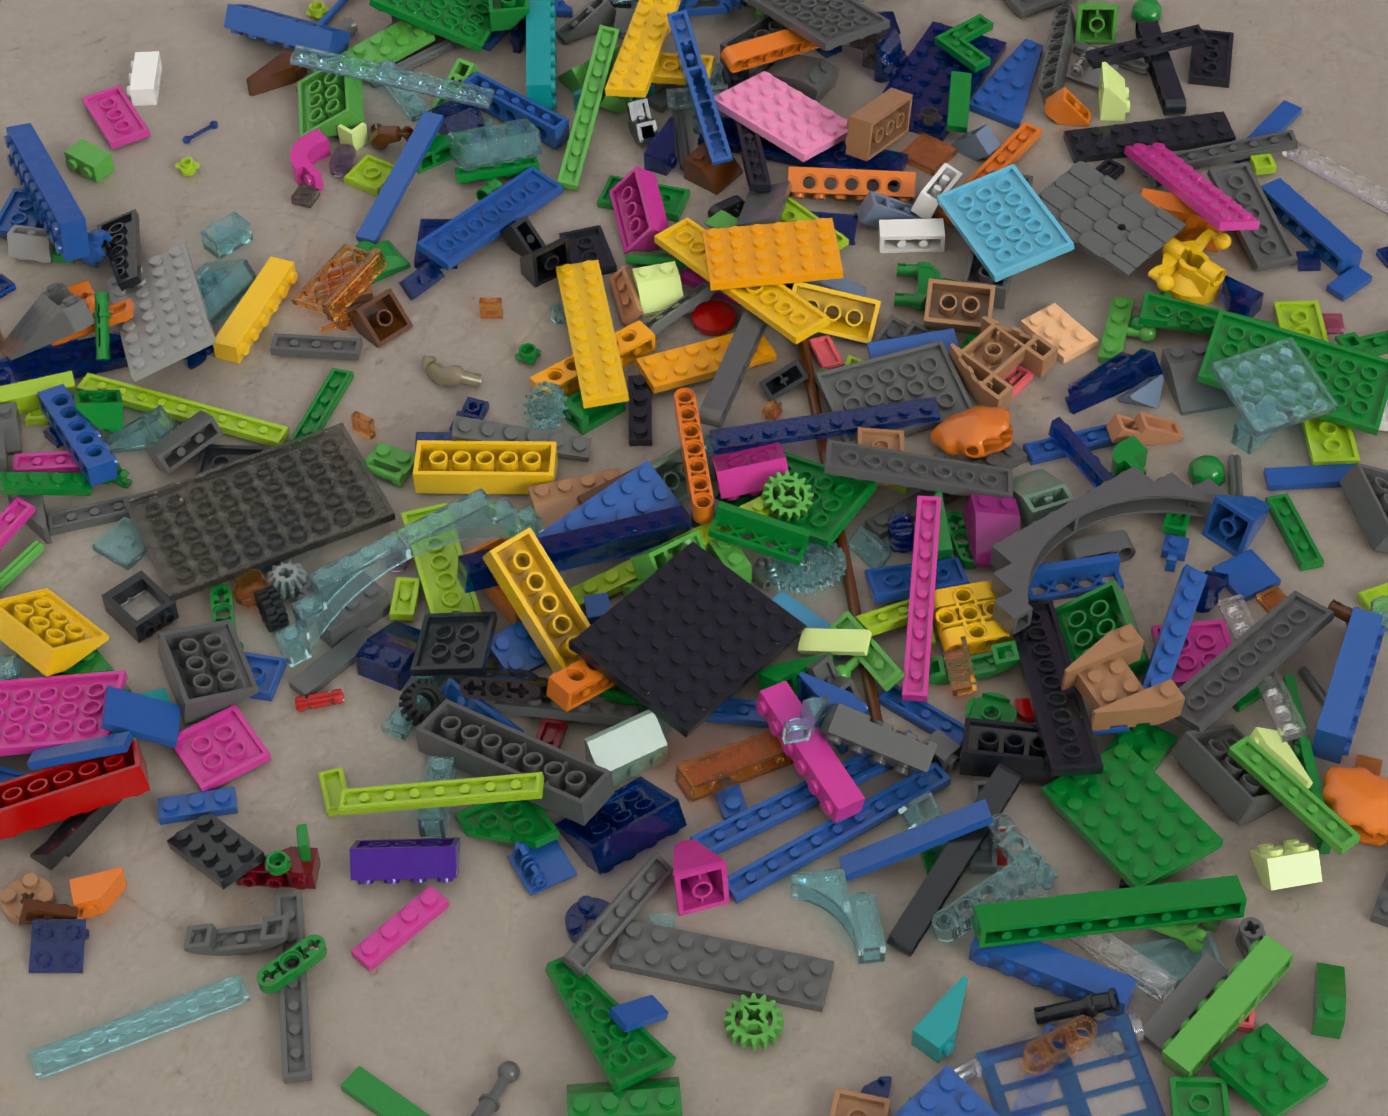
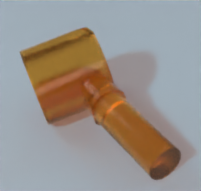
M341 313L337 322L320 327L321 332L335 328L348 330L351 326V320H349L347 313Z

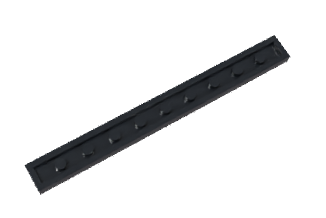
M723 66L722 76L726 90L746 80L744 70L732 73L728 67ZM733 119L749 191L770 192L771 181L759 134Z

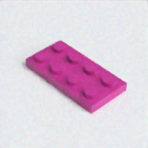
M120 85L82 98L84 107L111 149L119 148L150 136L148 127Z

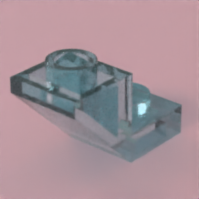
M828 696L820 698L811 697L803 700L800 718H793L784 723L781 735L784 744L810 739L826 714L829 703Z

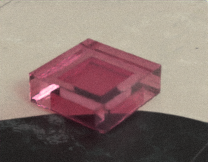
M1322 313L1327 334H1344L1345 327L1342 313Z

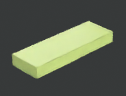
M805 628L801 633L797 651L800 654L818 655L830 652L833 655L867 656L872 633L868 629Z

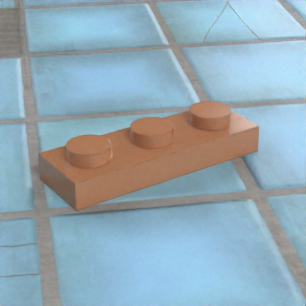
M623 266L609 278L621 320L628 326L638 319L644 311L631 271L626 266Z

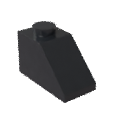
M526 215L515 220L500 231L510 249L521 256L546 245Z

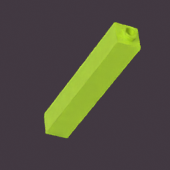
M72 371L0 386V404L16 402L20 415L39 409L40 406L37 392L64 384L68 392L77 391Z

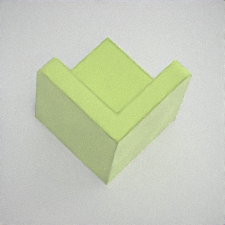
M360 123L352 130L342 124L337 126L340 144L351 151L356 152L369 142L365 123Z

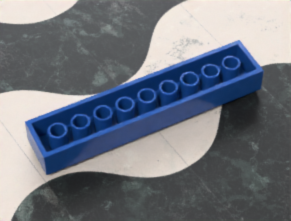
M26 123L6 127L7 135L4 136V141L10 151V154H7L8 164L10 167L12 166L14 175L18 177L19 184L23 186L25 195H28L30 204H33L35 214H38L40 223L44 224L45 232L49 234L51 243L55 244L57 254H61L65 262L90 257L86 218L32 124Z

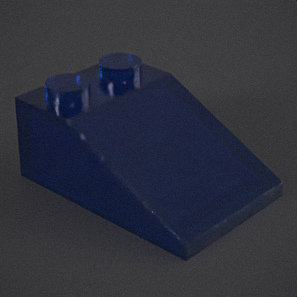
M393 621L367 638L355 655L358 675L401 691L412 676L410 669L421 630L398 621Z

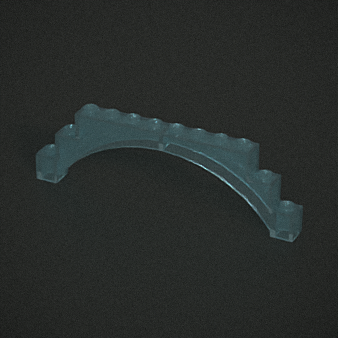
M480 488L309 573L308 576L313 593L291 604L296 623L274 634L279 652L283 658H286L290 668L311 658V652L319 638L340 611L373 581L408 559L428 550L463 540L478 538L509 540L529 527L536 536L544 530L542 519L531 505L517 511L507 497L493 503L485 491Z

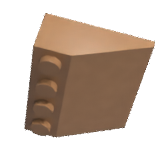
M620 468L528 487L530 508L538 533L579 507L580 504L577 501L579 495L621 475ZM601 541V542L598 543V544H595V545H591V544H590V545H586V546H583V547H579V548H577L576 550L584 549V548H588V547H593V546H597V545H602L603 543H602V541Z

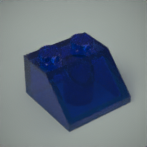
M467 93L431 109L432 113L444 116V122L438 131L440 135L469 132L471 134V142L490 134L477 103Z

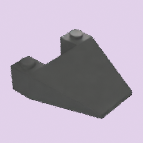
M62 282L49 285L46 288L47 290L41 293L0 345V351L12 361L94 324L95 320L85 301L79 295H71L67 286Z

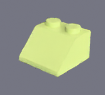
M1102 62L1098 91L1100 121H1125L1126 113L1130 112V100H1128L1129 87H1125V79L1107 62Z
M675 261L632 269L633 280L644 311L643 317L657 315L683 296L681 279Z

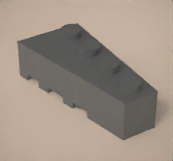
M843 704L829 705L819 730L820 734L826 736V741L835 745L844 744L848 746L849 752L859 756L865 754L871 757L870 761L880 766L885 764L893 767L892 771L906 777L907 774L928 772L938 746L937 743L930 740L928 743H921L916 741L918 735L899 730L896 732L892 731L893 725L879 720L870 722L871 716Z

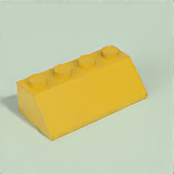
M803 282L793 284V292L830 317V325L818 332L866 344L872 341L881 301Z

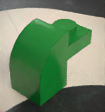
M1135 436L1125 439L1115 446L1111 463L1113 478L1134 466L1146 475L1147 471L1143 467L1146 465L1148 450Z

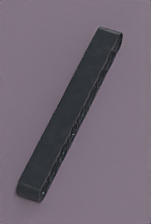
M1001 762L998 764L974 802L986 799L995 823L948 842L894 926L886 944L909 957L912 956L1015 794L1024 777L1023 774Z

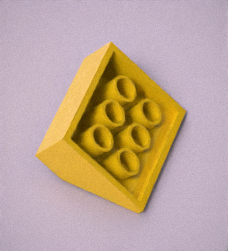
M48 588L0 599V640L45 676H52L67 671L109 640L110 636Z

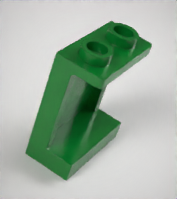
M580 390L570 396H566L562 391L554 394L555 411L582 436L626 411L625 402L584 409Z

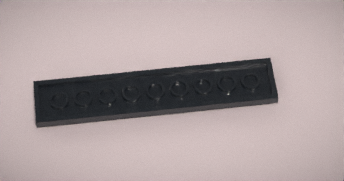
M1028 601V604L1033 608L1031 625L1014 634L1012 641L1015 640L1020 657L1019 667L1050 775L1054 777L1102 774L1104 766L1082 695L1075 686L1066 690L1061 689L1064 670L1072 662L1053 601Z

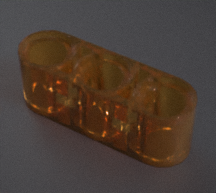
M1080 1016L1026 1044L1021 1056L1020 1063L1022 1068L1029 1074H1038L1089 1048L1097 1034L1098 1027L1096 1022L1088 1016ZM1077 1029L1086 1030L1089 1036L1083 1037L1079 1035ZM1060 1041L1065 1045V1048L1058 1049L1052 1042ZM1031 1053L1040 1056L1041 1061L1035 1062L1028 1055Z

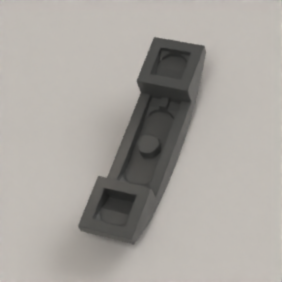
M287 914L263 917L262 924L216 929L213 923L188 926L184 950L185 952L214 956L243 955L267 950L287 940L290 916Z

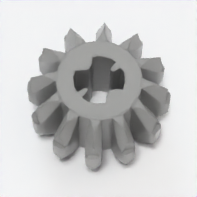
M290 560L288 564H284L281 561L280 566L272 565V571L268 572L267 586L274 585L283 601L289 597L294 600L295 596L299 595V590L308 583V575L300 563L294 564Z

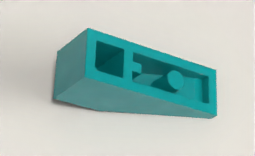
M964 975L912 1031L911 1045L937 1063L944 1056H950L957 1045L955 1041L967 991L968 978Z

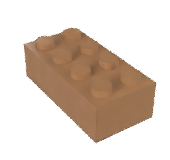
M890 88L850 115L847 121L848 135L845 139L846 154L869 161L908 133L913 95Z

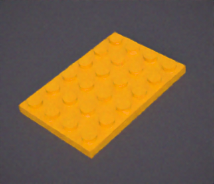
M832 218L702 230L711 291L844 278Z

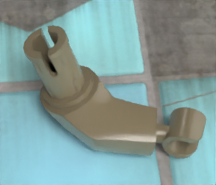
M423 356L421 367L428 369L429 376L438 385L452 388L464 384L479 388L482 381L481 374L464 371L458 365L444 367L436 363V357Z

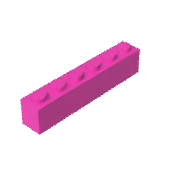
M787 681L761 690L756 703L759 715L765 718L771 733L777 736L781 742L784 753L790 756L795 763L797 773L804 777L811 794L816 795L820 801L825 815H829L833 823L860 813L865 797L824 736L819 733L818 727Z

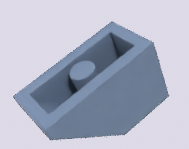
M985 124L961 135L950 145V148L977 161L981 158L987 160L1001 144L988 124Z

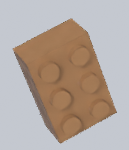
M929 278L924 327L933 330L954 328L955 332L980 334L982 317L986 316L992 319L996 285Z

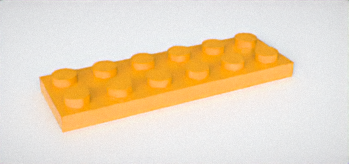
M734 333L637 358L636 367L642 376L645 377L653 394L714 378ZM764 335L748 368L776 361L777 354Z

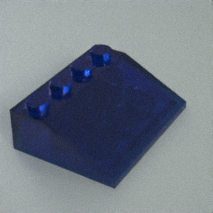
M641 776L615 790L614 794L585 826L568 818L555 824L559 833L583 862L599 875L610 872L618 864L633 859L639 852L646 848L654 847L660 840L667 836L675 835L680 829L687 826L679 800Z

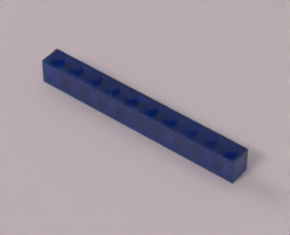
M681 505L537 539L556 570L560 572L642 553L690 531L692 520ZM494 548L458 556L457 578L465 593L499 586L482 558Z

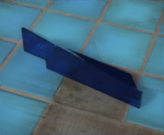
M1143 348L1133 355L1120 352L1070 384L1068 387L1069 395L1065 397L1070 413L1076 414L1132 389L1148 377L1162 375L1155 352Z

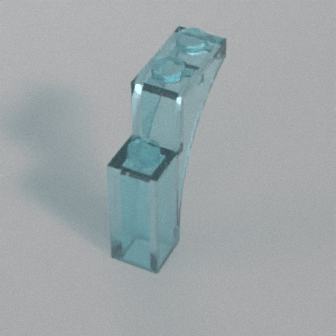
M827 869L819 872L791 874L792 898L819 906L835 917L845 928L852 940L858 964L885 961L886 945L876 893L861 892L849 895L844 869Z

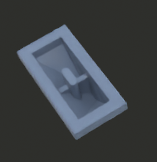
M1163 375L1148 377L1117 398L1118 402L1158 409L1164 381Z

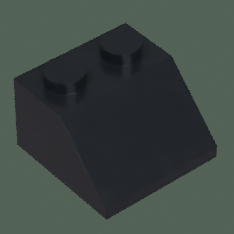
M564 236L520 257L521 274L535 288L557 278V266L571 264L569 237Z

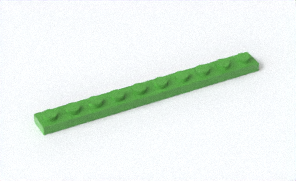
M603 25L599 26L557 183L562 185L563 188L574 191L578 189L620 29Z

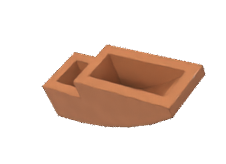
M1139 412L1135 418L1115 414L1106 426L1112 443L1117 444L1132 436H1135L1144 446L1166 444L1183 439L1177 421Z

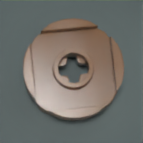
M28 873L23 878L12 882L1 892V907L5 917L11 923L20 925V912L23 906L22 903L26 898L32 897L33 900L36 899L54 904L56 896L52 885L47 880L38 877L34 873Z

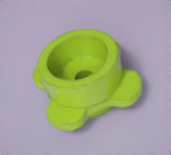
M312 2L309 5V10L306 11V15L319 20L329 8L325 7L323 2Z
M186 157L177 162L175 168L180 169L181 175L189 177L196 174L197 169L200 168V163L193 161L192 157Z

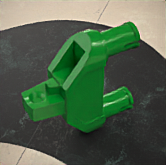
M919 261L917 264L897 263V277H916L918 286L915 294L895 292L894 306L914 307L916 311H925L929 278L949 281L957 280L941 278V272L926 261Z

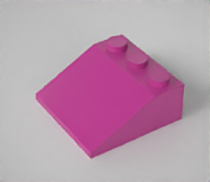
M779 442L711 456L721 499L726 498L728 501L739 499L740 495L749 493L750 496L762 494V488L770 476L774 477L778 471L783 476L785 471L788 470L786 456Z

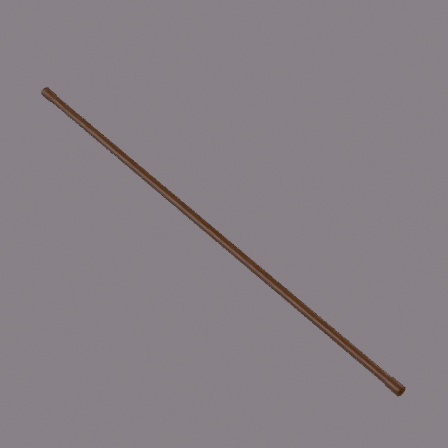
M788 283L786 287L792 290L794 283ZM807 338L797 345L801 366L809 377L805 381L819 459L821 464H825L827 435ZM844 529L835 542L848 610L855 618V616L862 613L846 531ZM860 663L859 667L869 716H871L870 722H874V720L883 722L875 679L863 664Z

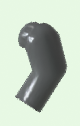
M760 557L752 569V579L764 590H769L773 585L772 580L767 577L769 560Z

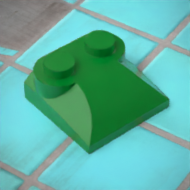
M390 240L376 244L363 241L358 243L354 248V252L351 253L352 260L357 266L364 265L367 277L373 284L411 267L410 263Z

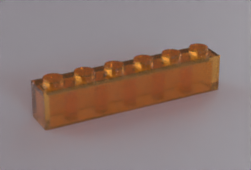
M768 730L757 735H751L739 742L730 743L718 750L706 752L697 758L683 761L676 766L675 783L688 802L692 803L794 762L790 756L784 753L782 744L777 736H774Z

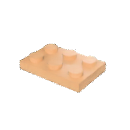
M1056 303L1024 318L1020 323V327L1030 336L1033 334L1041 336L1057 347L1056 359L1062 364L1071 361L1098 345V339Z

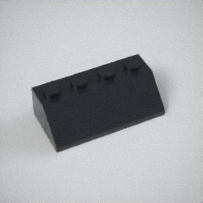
M965 717L959 774L990 778L1001 762L1023 774L1022 782L1048 784L1061 777H1051L1036 725Z

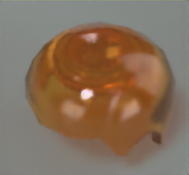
M245 570L236 577V588H232L233 596L239 605L253 607L256 606L254 592L268 587L269 584L260 570Z

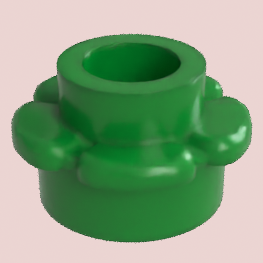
M273 851L267 856L265 869L270 871L271 875L280 876L290 870L291 859L283 851Z

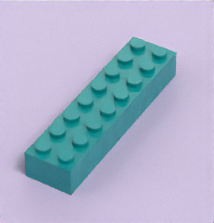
M529 0L530 12L526 15L527 98L553 111V109H557L555 0Z

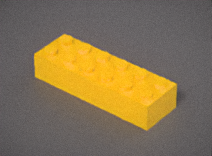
M417 440L413 468L415 493L529 494L528 487L556 481L558 467L557 442Z
M529 527L486 553L482 557L553 673L570 666L575 661L583 659L572 651L569 646L572 640L591 625L532 529Z

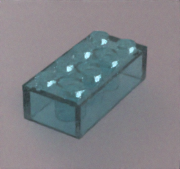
M527 118L448 133L450 156L465 171H473L476 167L481 166L493 167L496 163L501 162L513 163L516 159L532 158L542 154L540 131Z

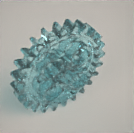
M808 542L800 566L773 557L770 558L771 563L768 564L773 586L777 585L778 590L784 589L786 594L793 591L795 596L799 592H803V595L806 596L808 591L816 594L817 589L826 591L825 586L834 587L833 581L840 582V576H845L844 570L847 569L845 553H843L842 547L838 548L837 543H833L827 548ZM791 549L786 550L787 553L795 556L799 554V552Z

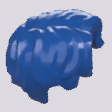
M93 229L87 232L91 256L80 259L84 264L98 268L96 262H102L104 260L103 257L107 256L102 250L104 240L110 242L113 238L105 230Z

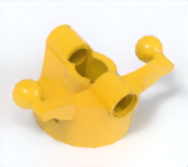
M1207 229L1195 241L1181 242L1176 238H1172L1163 247L1162 264L1151 269L1148 272V277L1156 281L1157 287L1161 291L1169 292L1172 298L1204 306L1212 303L1220 295L1226 270L1211 261L1202 251L1211 240H1214V244L1218 249H1228L1232 242L1231 237L1226 233L1217 234L1213 230Z

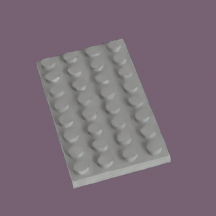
M185 243L174 246L169 251L153 256L150 260L142 263V282L134 288H127L121 291L115 276L107 280L112 304L129 298L134 303V318L124 323H118V328L130 375L135 382L217 343L190 253Z

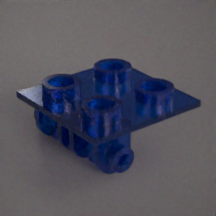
M32 919L28 973H83L85 940L89 939L86 919Z

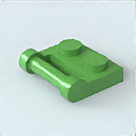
M379 442L366 460L361 461L358 469L360 473L365 475L369 473L381 477L401 487L413 472L415 454Z

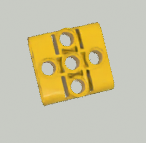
M982 581L935 590L934 634L940 639L947 658L956 659L990 652L991 645L1012 641V635L992 619L994 601H996L998 596L991 591V582Z

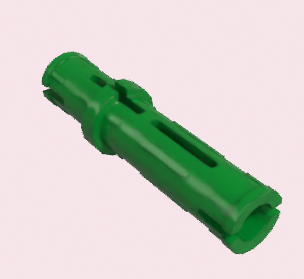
M95 292V312L93 313V318H95L96 360L107 361L110 360L109 318H111V313L109 312L108 304L109 293Z

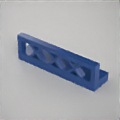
M1113 553L1039 564L1028 589V600L1053 601L1079 597L1106 584L1102 579L1114 576L1116 582L1124 590V583L1119 573V554ZM1087 580L1093 584L1091 587H1083L1079 585V582ZM1058 584H1064L1068 586L1069 589L1065 591H1060L1055 587ZM1038 587L1046 590L1044 594L1033 595L1032 588Z

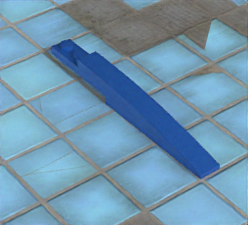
M687 10L668 13L667 20L675 43L679 64L711 163L716 165L733 161Z

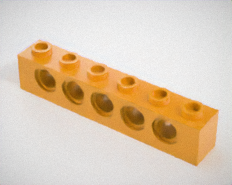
M640 320L615 332L622 368L635 362L637 358L647 356L656 351L655 334ZM573 355L530 377L531 394L546 409L554 405V394L562 391L566 396H570L580 390Z

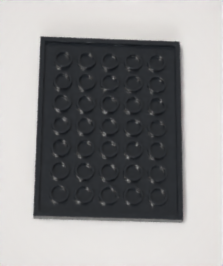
M692 541L572 640L569 648L687 738L755 677L758 672L794 642L807 625Z

